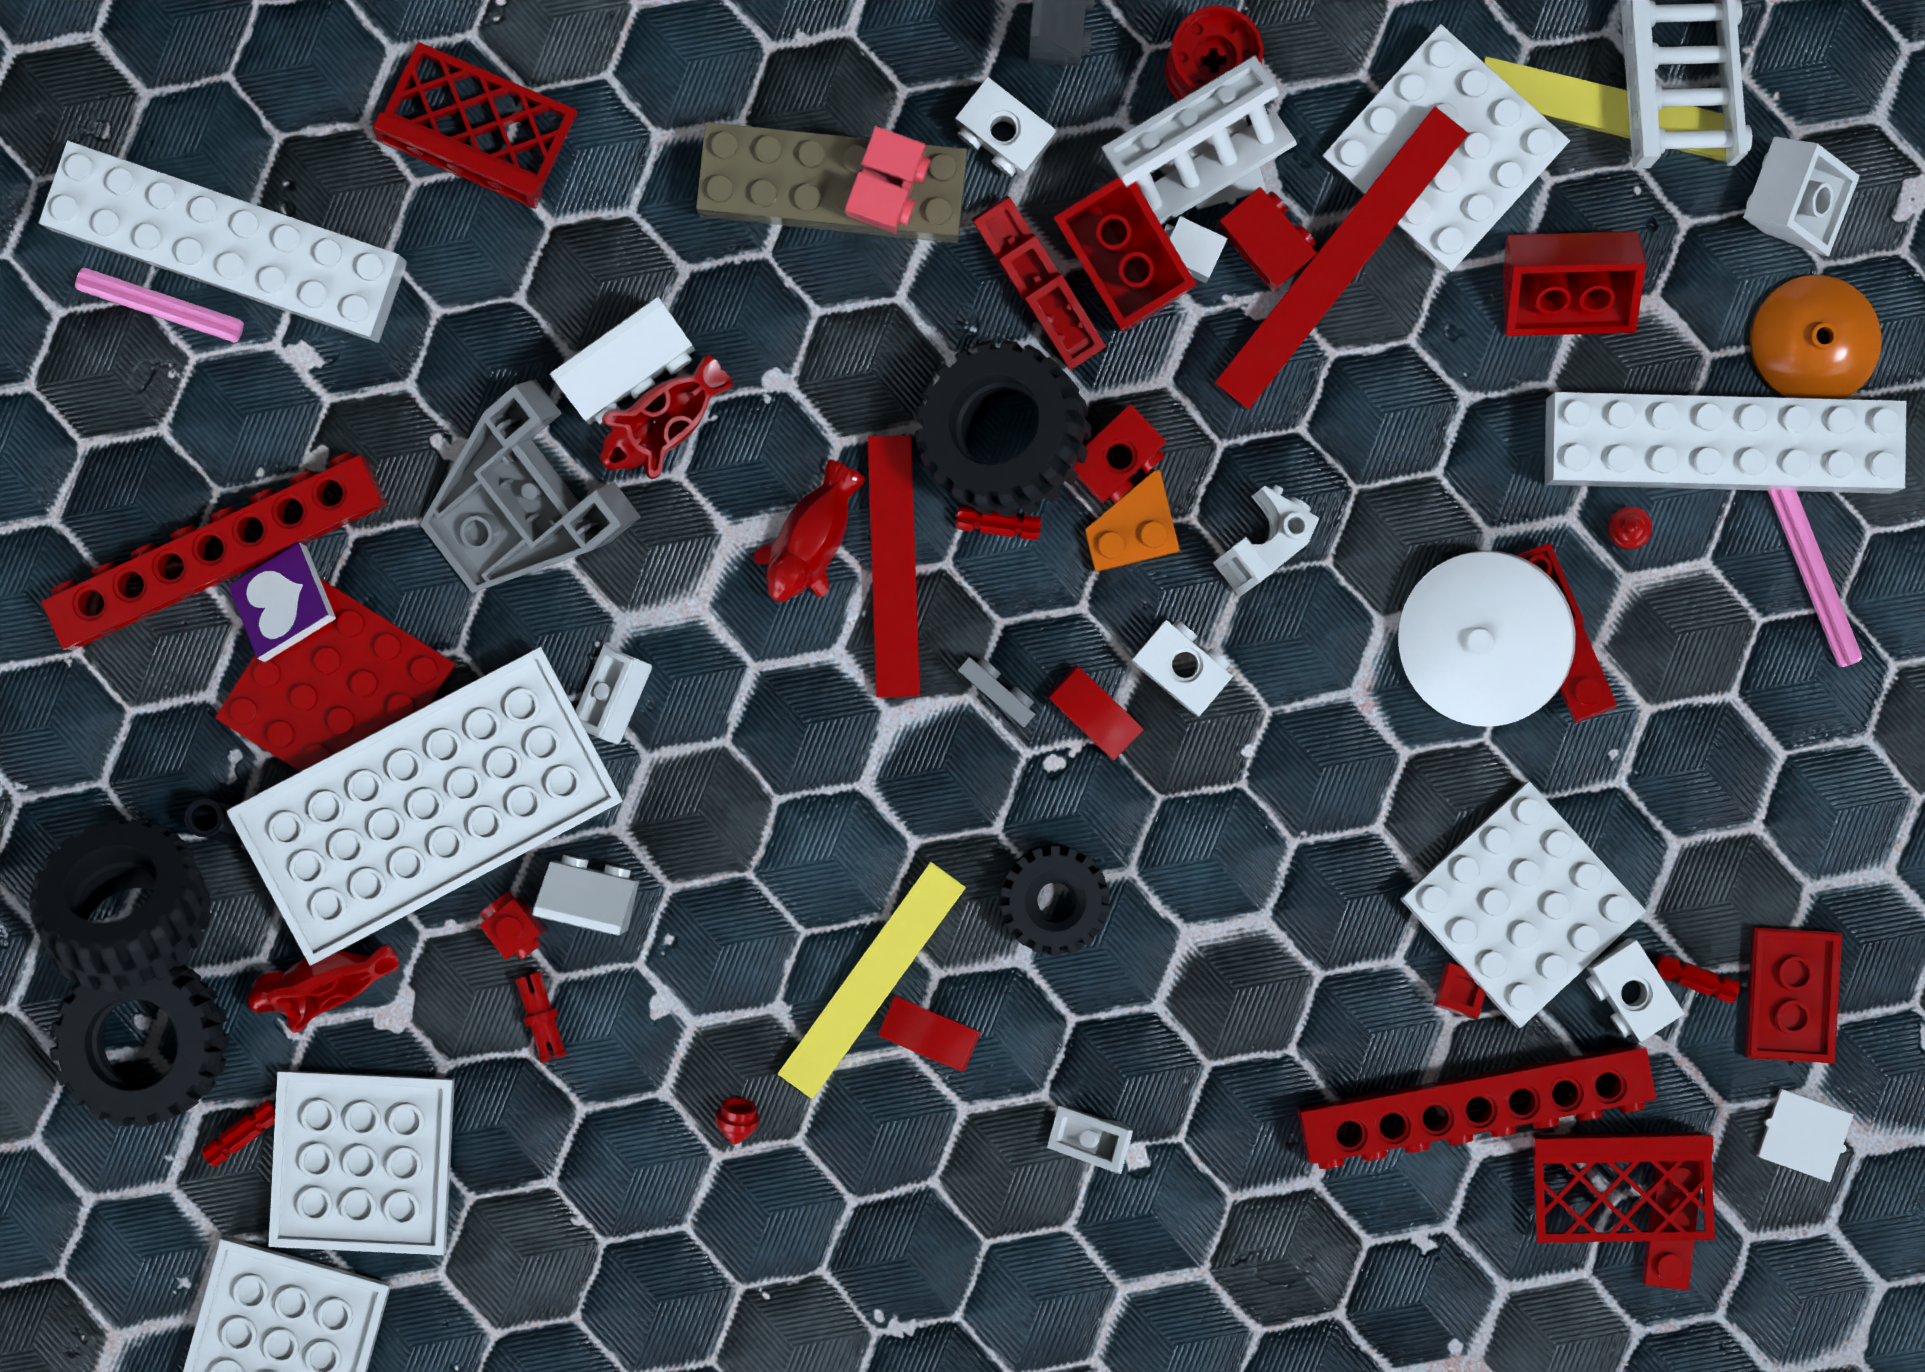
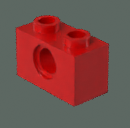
M1130 404L1086 446L1089 451L1085 463L1076 462L1073 468L1079 474L1076 479L1101 505L1109 498L1116 504L1134 486L1129 479L1140 468L1147 474L1165 457L1160 449L1167 441ZM1116 446L1126 448L1131 454V464L1125 469L1113 468L1107 461V452L1111 448Z

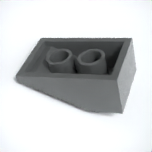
M1033 0L1028 62L1080 66L1081 55H1090L1092 28H1084L1085 11L1094 12L1095 0Z

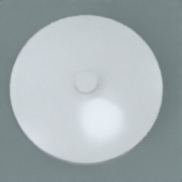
M1489 550L1469 552L1453 557L1429 571L1410 593L1401 614L1398 632L1401 662L1416 692L1439 713L1455 721L1474 726L1509 724L1531 715L1544 706L1558 692L1569 673L1573 662L1576 641L1575 626L1569 604L1552 578L1538 566L1522 557Z

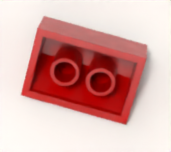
M1120 177L1054 217L1123 333L1160 312L1197 285L1136 182L1126 187Z
M1638 231L1507 235L1503 267L1506 336L1636 333L1646 268Z

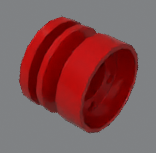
M1214 5L1198 9L1182 21L1169 47L1164 70L1168 89L1177 101L1182 100L1253 56L1262 65L1264 47L1261 35L1250 18L1234 8ZM1206 59H1211L1213 65L1219 67L1216 73H1210L1209 66L1204 65Z

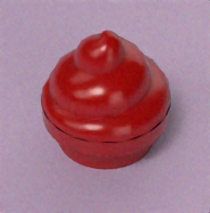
M1635 506L1622 507L1611 515L1607 526L1608 535L1611 541L1619 548L1626 550L1637 549L1649 540L1652 533V522L1644 510Z
M732 1097L722 1102V1106L716 1111L715 1122L722 1135L728 1138L732 1145L742 1142L743 1139L749 1137L756 1130L759 1124V1115L756 1112V1105L752 1101L745 1098Z

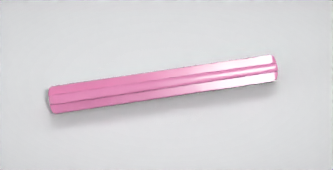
M1790 489L1768 490L1837 665L1839 667H1846L1859 662L1862 659L1861 651L1797 492Z

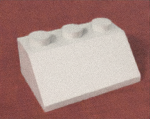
M657 297L552 371L550 375L589 425L595 421L602 425L604 424L602 417L608 410H621L618 405L630 396H633L635 400L641 398L656 386L653 380L668 370L673 375L692 361L689 354L694 352L695 348L660 298Z

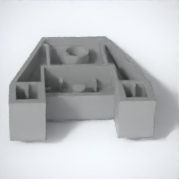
M536 379L514 385L484 411L420 523L421 527L472 593L611 543L641 518L616 483L596 489L583 501L579 502L541 453L532 439L562 413Z

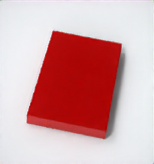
M1752 927L1744 1057L1835 1064L1842 946L1841 932Z

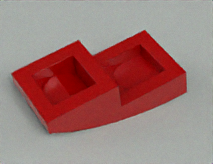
M1077 665L1046 695L1113 761L1144 730Z
M894 996L878 1036L941 1064L965 1072L981 1031L948 1016L933 1012L903 997Z

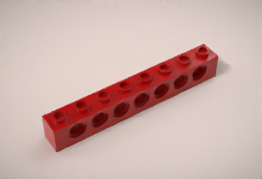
M352 452L342 454L328 462L330 468L314 475L313 470L298 474L288 480L290 487L275 493L273 488L259 492L249 498L251 505L236 512L234 507L220 510L209 517L211 523L197 530L194 525L179 529L169 535L172 541L158 548H156L154 543L145 545L130 553L132 560L119 566H116L115 562L106 563L90 571L92 578L78 585L75 580H71L52 588L50 591L53 596L41 601L62 649L76 650L265 563L298 542L304 545L388 506L389 504L368 459L362 455L354 457ZM339 483L343 490L342 499L338 504L328 506L323 499V492L329 484ZM299 501L303 507L302 518L295 524H288L284 518V509L290 502ZM258 519L263 525V534L258 541L250 543L244 534L245 526L251 520ZM218 537L223 543V553L217 560L210 561L205 554V546L210 539ZM178 555L184 564L183 572L178 578L170 579L166 573V563L171 557ZM139 574L143 579L144 588L140 595L132 598L126 590V583L132 575ZM99 592L104 599V607L99 614L93 616L87 609V600L91 594Z
M1640 1044L1309 1105L1299 1107L1297 1110L1307 1160L1310 1164L1318 1163L1319 1169H1330L1345 1165L1344 1158L1361 1155L1362 1161H1373L1388 1157L1387 1150L1404 1147L1405 1153L1421 1152L1431 1148L1430 1142L1447 1139L1448 1145L1464 1144L1473 1141V1134L1490 1131L1491 1137L1506 1136L1516 1133V1126L1533 1123L1534 1129L1549 1128L1559 1125V1118L1576 1115L1577 1121L1592 1120L1602 1117V1110L1618 1107L1620 1113L1634 1112L1645 1109V1102L1657 1099L1647 1048ZM1603 1073H1612L1615 1078L1613 1090L1609 1094L1599 1095L1595 1088L1597 1078ZM1560 1081H1569L1572 1086L1571 1097L1564 1103H1556L1552 1096L1554 1086ZM1526 1089L1530 1096L1529 1104L1521 1111H1512L1509 1105L1511 1094L1515 1090ZM1475 1097H1484L1487 1103L1485 1114L1478 1119H1469L1466 1114L1468 1102ZM1432 1105L1442 1106L1444 1110L1443 1121L1436 1127L1425 1126L1423 1122L1424 1111ZM1389 1113L1399 1114L1402 1121L1399 1131L1393 1135L1382 1134L1380 1131L1381 1119ZM1346 1121L1356 1122L1359 1127L1357 1138L1350 1143L1339 1142L1336 1135L1338 1127Z

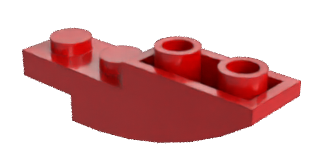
M1551 543L1516 555L1532 562L1549 575L1558 585L1569 604L1575 626V652L1571 668L1560 687V691L1574 724L1615 709L1617 703L1583 627L1584 619Z

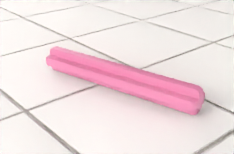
M81 268L75 281V288L81 292L234 343L239 341L243 332L244 323L237 318L88 268Z

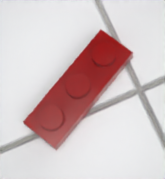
M1674 1161L1658 1163L1667 1170ZM1684 1161L1671 1175L1690 1191L1702 1179L1701 1161ZM1657 1167L1655 1168L1654 1182L1663 1174ZM1668 1178L1652 1194V1199L1668 1214L1686 1194ZM1700 1191L1695 1195L1698 1200L1700 1199ZM1690 1200L1673 1219L1684 1230H1696L1698 1206ZM1652 1205L1648 1231H1652L1664 1218ZM1669 1222L1662 1230L1677 1229ZM1694 1240L1647 1241L1642 1283L1648 1286L1689 1290Z

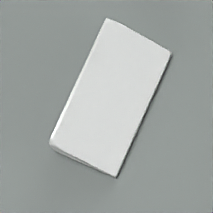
M603 645L575 710L587 733L614 744L621 742L651 672V664Z

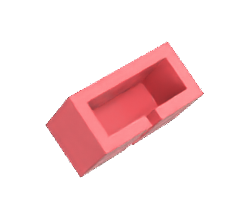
M875 126L862 161L864 166L862 173L858 172L845 208L846 216L894 234L897 233L900 223L907 226L916 204V200L909 198L915 182L923 184L931 159L924 157L926 144Z

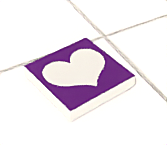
M299 542L228 586L257 659L264 662L336 619L308 548Z

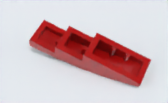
M1006 195L971 218L995 259L1069 370H1072L1106 347L1063 275L1057 271L1040 241L1031 232L1009 196Z

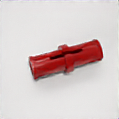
M542 971L530 975L534 992L531 991L527 975L515 979L527 1017L523 1018L525 1026L531 1027L540 1063L552 1059L547 1042L551 1043L555 1059L567 1055L555 1021V1017H558V1012L556 1008H551L542 978Z

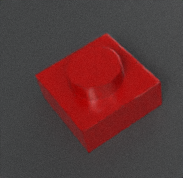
M1447 963L1444 965L1433 1006L1471 1019L1479 1018L1486 993L1474 982V979L1463 967Z

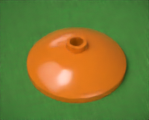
M1825 275L1802 276L1776 288L1759 306L1750 330V350L1754 365L1764 382L1774 392L1784 398H1847L1860 389L1870 378L1876 368L1881 352V328L1878 317L1870 302L1858 289L1849 283ZM1819 329H1824L1828 332L1830 339L1827 344H1821L1817 340L1816 335Z

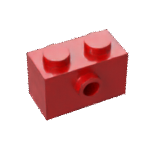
M1259 187L1219 221L1217 228L1228 238L1229 242L1269 289L1275 292L1315 257L1317 252L1312 247L1316 242L1301 224L1294 227L1284 215L1288 211L1287 207L1273 191L1266 194Z

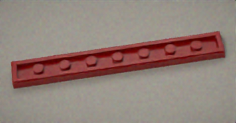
M1434 106L1216 380L1215 384L1249 410L1469 133Z

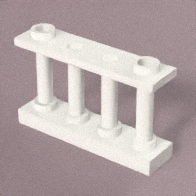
M1620 0L1633 169L1651 168L1661 157V154L1665 152V149L1726 148L1727 166H1736L1748 154L1752 146V130L1750 125H1745L1738 25L1742 19L1741 0H1714V3L1668 5H1656L1653 0ZM1716 21L1717 45L1659 47L1658 43H1653L1652 27L1657 22ZM1719 63L1721 88L1662 89L1660 85H1656L1655 69L1659 65ZM1722 105L1724 130L1665 132L1663 127H1659L1658 112L1661 111L1662 107Z
M1253 56L1106 144L1102 149L1126 187L1136 182L1160 224L1163 225L1296 146L1297 143L1275 111L1267 114L1264 104L1279 96V92L1258 59ZM1249 114L1252 125L1229 137L1226 127ZM1211 137L1214 147L1192 160L1188 150ZM1173 159L1176 170L1154 183L1150 172Z

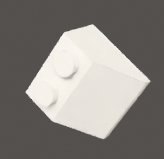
M1774 137L1769 151L1763 159L1762 169L1753 193L1748 198L1743 218L1765 234L1817 254L1829 256L1860 176L1818 143Z
M564 854L561 862L551 861L534 907L533 916L615 935H621L628 931L639 884L638 879L629 878L630 869L605 864L603 872L587 868L589 861L587 859Z

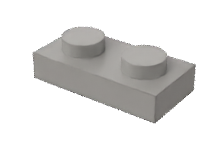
M969 657L958 669V672L1023 728L1036 715L1029 709L1034 701L1015 685L1010 691L996 680L1001 673L983 657L977 663Z

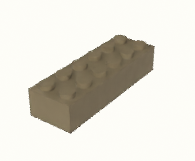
M705 122L696 210L700 217L958 243L967 149L926 145L924 157L931 159L927 175L923 184L915 182L909 198L916 200V204L908 225L900 223L897 233L894 234L846 216L845 208L858 172L862 173L864 167L862 161L870 139Z

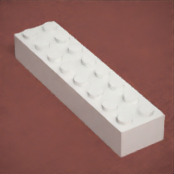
M67 141L39 220V224L59 234L377 343L381 339L407 261L397 253Z
M1554 392L1546 398L1545 485L1767 491L1790 489L1807 492L1887 494L1905 489L1906 401Z

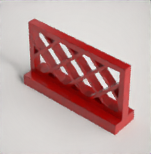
M417 42L384 113H379L373 125V130L377 142L536 210L543 195L542 189L578 113L577 109L421 42ZM423 57L439 63L445 76L421 85L416 71ZM448 68H451L458 72L450 74ZM468 77L480 81L484 94L461 102L454 82ZM413 79L416 87L408 89ZM449 85L456 104L432 112L425 93ZM488 85L495 87L497 89L490 91ZM508 94L520 98L524 111L501 119L493 100ZM420 95L427 113L411 120L396 114L402 101ZM488 102L496 121L472 129L464 110ZM527 102H530V103H532V104H534V105H537V106H536V107H533V108H529ZM548 111L564 117L558 130L540 136L533 118ZM459 112L467 131L452 137L440 133L435 120ZM528 119L535 138L511 146L504 127ZM431 123L433 130L423 125ZM499 129L506 149L492 154L481 151L475 137ZM467 140H470L471 143H472V146H469V145H467V144H465V143H463V142H464V141H467ZM553 141L547 152L544 144ZM539 146L544 161L538 173L535 174L521 168L515 154ZM510 157L513 164L502 159Z
M1708 1131L1531 1135L1537 1243L1715 1240L1712 1174L1714 1143L1713 1135ZM1674 1161L1667 1170L1658 1162ZM1684 1161H1701L1702 1179L1690 1191L1671 1175ZM1613 1162L1630 1163L1623 1170H1621ZM1639 1162H1652L1663 1173L1646 1192L1627 1176ZM1562 1163L1574 1176L1556 1194L1544 1182L1543 1164ZM1569 1163L1586 1164L1579 1171H1577ZM1595 1163H1607L1618 1173L1616 1178L1601 1193L1583 1177ZM1669 1178L1686 1195L1667 1214L1650 1196ZM1623 1179L1641 1195L1624 1215L1606 1199ZM1579 1180L1597 1196L1580 1215L1561 1199ZM1544 1189L1553 1197L1546 1205ZM1701 1189L1703 1193V1204L1695 1197V1195ZM1692 1200L1703 1210L1704 1230H1684L1673 1218ZM1603 1201L1620 1219L1608 1231L1596 1232L1585 1219ZM1646 1201L1664 1216L1652 1231H1640L1629 1220ZM1557 1203L1561 1204L1575 1218L1564 1232H1546L1545 1215ZM1670 1222L1677 1230L1662 1229ZM1626 1223L1633 1231L1618 1230ZM1582 1224L1589 1232L1573 1231Z

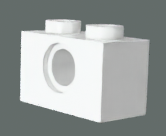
M989 77L986 78L955 118L956 127L960 129L957 135L973 149L978 150L982 146L995 156L991 160L992 163L1010 177L1016 172L1024 179L1056 138V129ZM998 122H1008L1014 127L1016 133L1008 141H998L991 134L992 127Z
M1165 620L1131 659V662L1193 715L1199 717L1232 679L1233 676L1226 671L1231 664L1214 649L1210 648L1205 653L1195 645L1193 641L1197 635L1181 621L1176 620L1172 625ZM1179 653L1190 654L1196 662V670L1189 678H1181L1173 671L1172 662Z
M1627 938L1593 960L1586 967L1591 977L1586 979L1587 984L1599 1001L1607 999L1615 1011L1610 1016V1019L1624 1038L1630 1035L1632 1039L1643 1042L1685 1014L1635 939ZM1635 980L1641 989L1640 996L1634 1003L1626 1004L1622 999L1621 990L1627 982Z

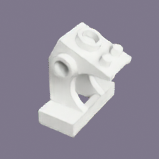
M1274 485L1272 489L1264 486L1251 496L1269 521L1270 531L1267 541L1264 544H1251L1245 537L1213 562L1239 597L1263 581L1273 571L1309 543L1319 518L1310 513L1311 508L1305 502L1294 497L1285 498L1281 496L1283 488L1278 485Z

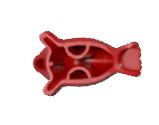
M707 354L703 357L693 375L673 378L655 386L644 394L632 407L626 410H608L604 413L602 422L613 429L609 431L603 441L600 453L602 465L612 471L632 469L643 465L649 479H655L660 476L664 457L695 430L705 414L711 397L732 388L734 385L729 375L724 370H721L717 360L710 354Z
M830 459L826 465L823 485L805 496L793 508L785 520L777 539L772 544L761 547L755 552L754 560L756 563L769 564L766 572L768 594L774 601L785 602L790 598L800 595L808 587H811L818 597H823L827 594L829 583L826 571L829 563L838 551L846 531L848 498L865 481V477L859 472L847 468L846 465L839 461Z
M388 944L380 946L369 956L337 951L311 966L307 959L304 958L287 970L278 969L262 973L253 983L252 990L247 997V1004L249 1009L255 1013L276 1012L286 1015L289 1029L292 1033L302 1031L315 1016L351 1000L377 979L399 968V961L392 947Z

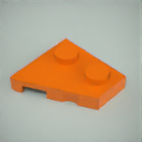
M1160 470L1153 471L1085 529L1095 572L1180 551Z

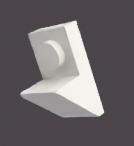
M1058 1106L1047 1148L1112 1172L1121 1173L1133 1130L1120 1121L1105 1120L1070 1107Z

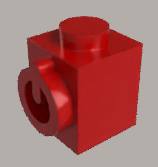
M509 891L479 913L484 920L479 926L505 960L517 955L521 961L542 945L537 938L547 930L539 919L533 916V911L521 896L514 898Z

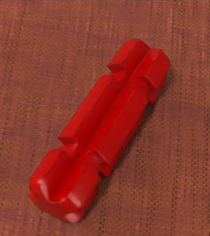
M960 506L957 511L956 528L966 531H973L975 528L980 529V533L1014 537L1017 534L1021 535V539L1037 540L1040 536L1041 518L1024 515L1021 518L1017 517V514L1016 516L1003 517L997 511L987 515L976 511L973 507Z
M1661 954L1657 959L1655 969L1661 978L1672 982L1674 979L1676 984L1709 996L1714 994V998L1727 1003H1734L1738 996L1740 983L1736 980L1724 976L1718 978L1717 973L1684 961L1681 964L1679 959L1665 954Z
M270 1100L260 1104L252 1110L254 1114L251 1115L249 1113L221 1133L219 1135L220 1139L215 1138L202 1147L201 1153L212 1167L221 1164L230 1157V1152L232 1154L236 1153L263 1133V1128L267 1129L275 1124L276 1106Z

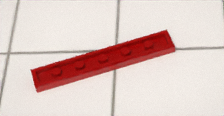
M911 435L868 437L876 697L920 696Z

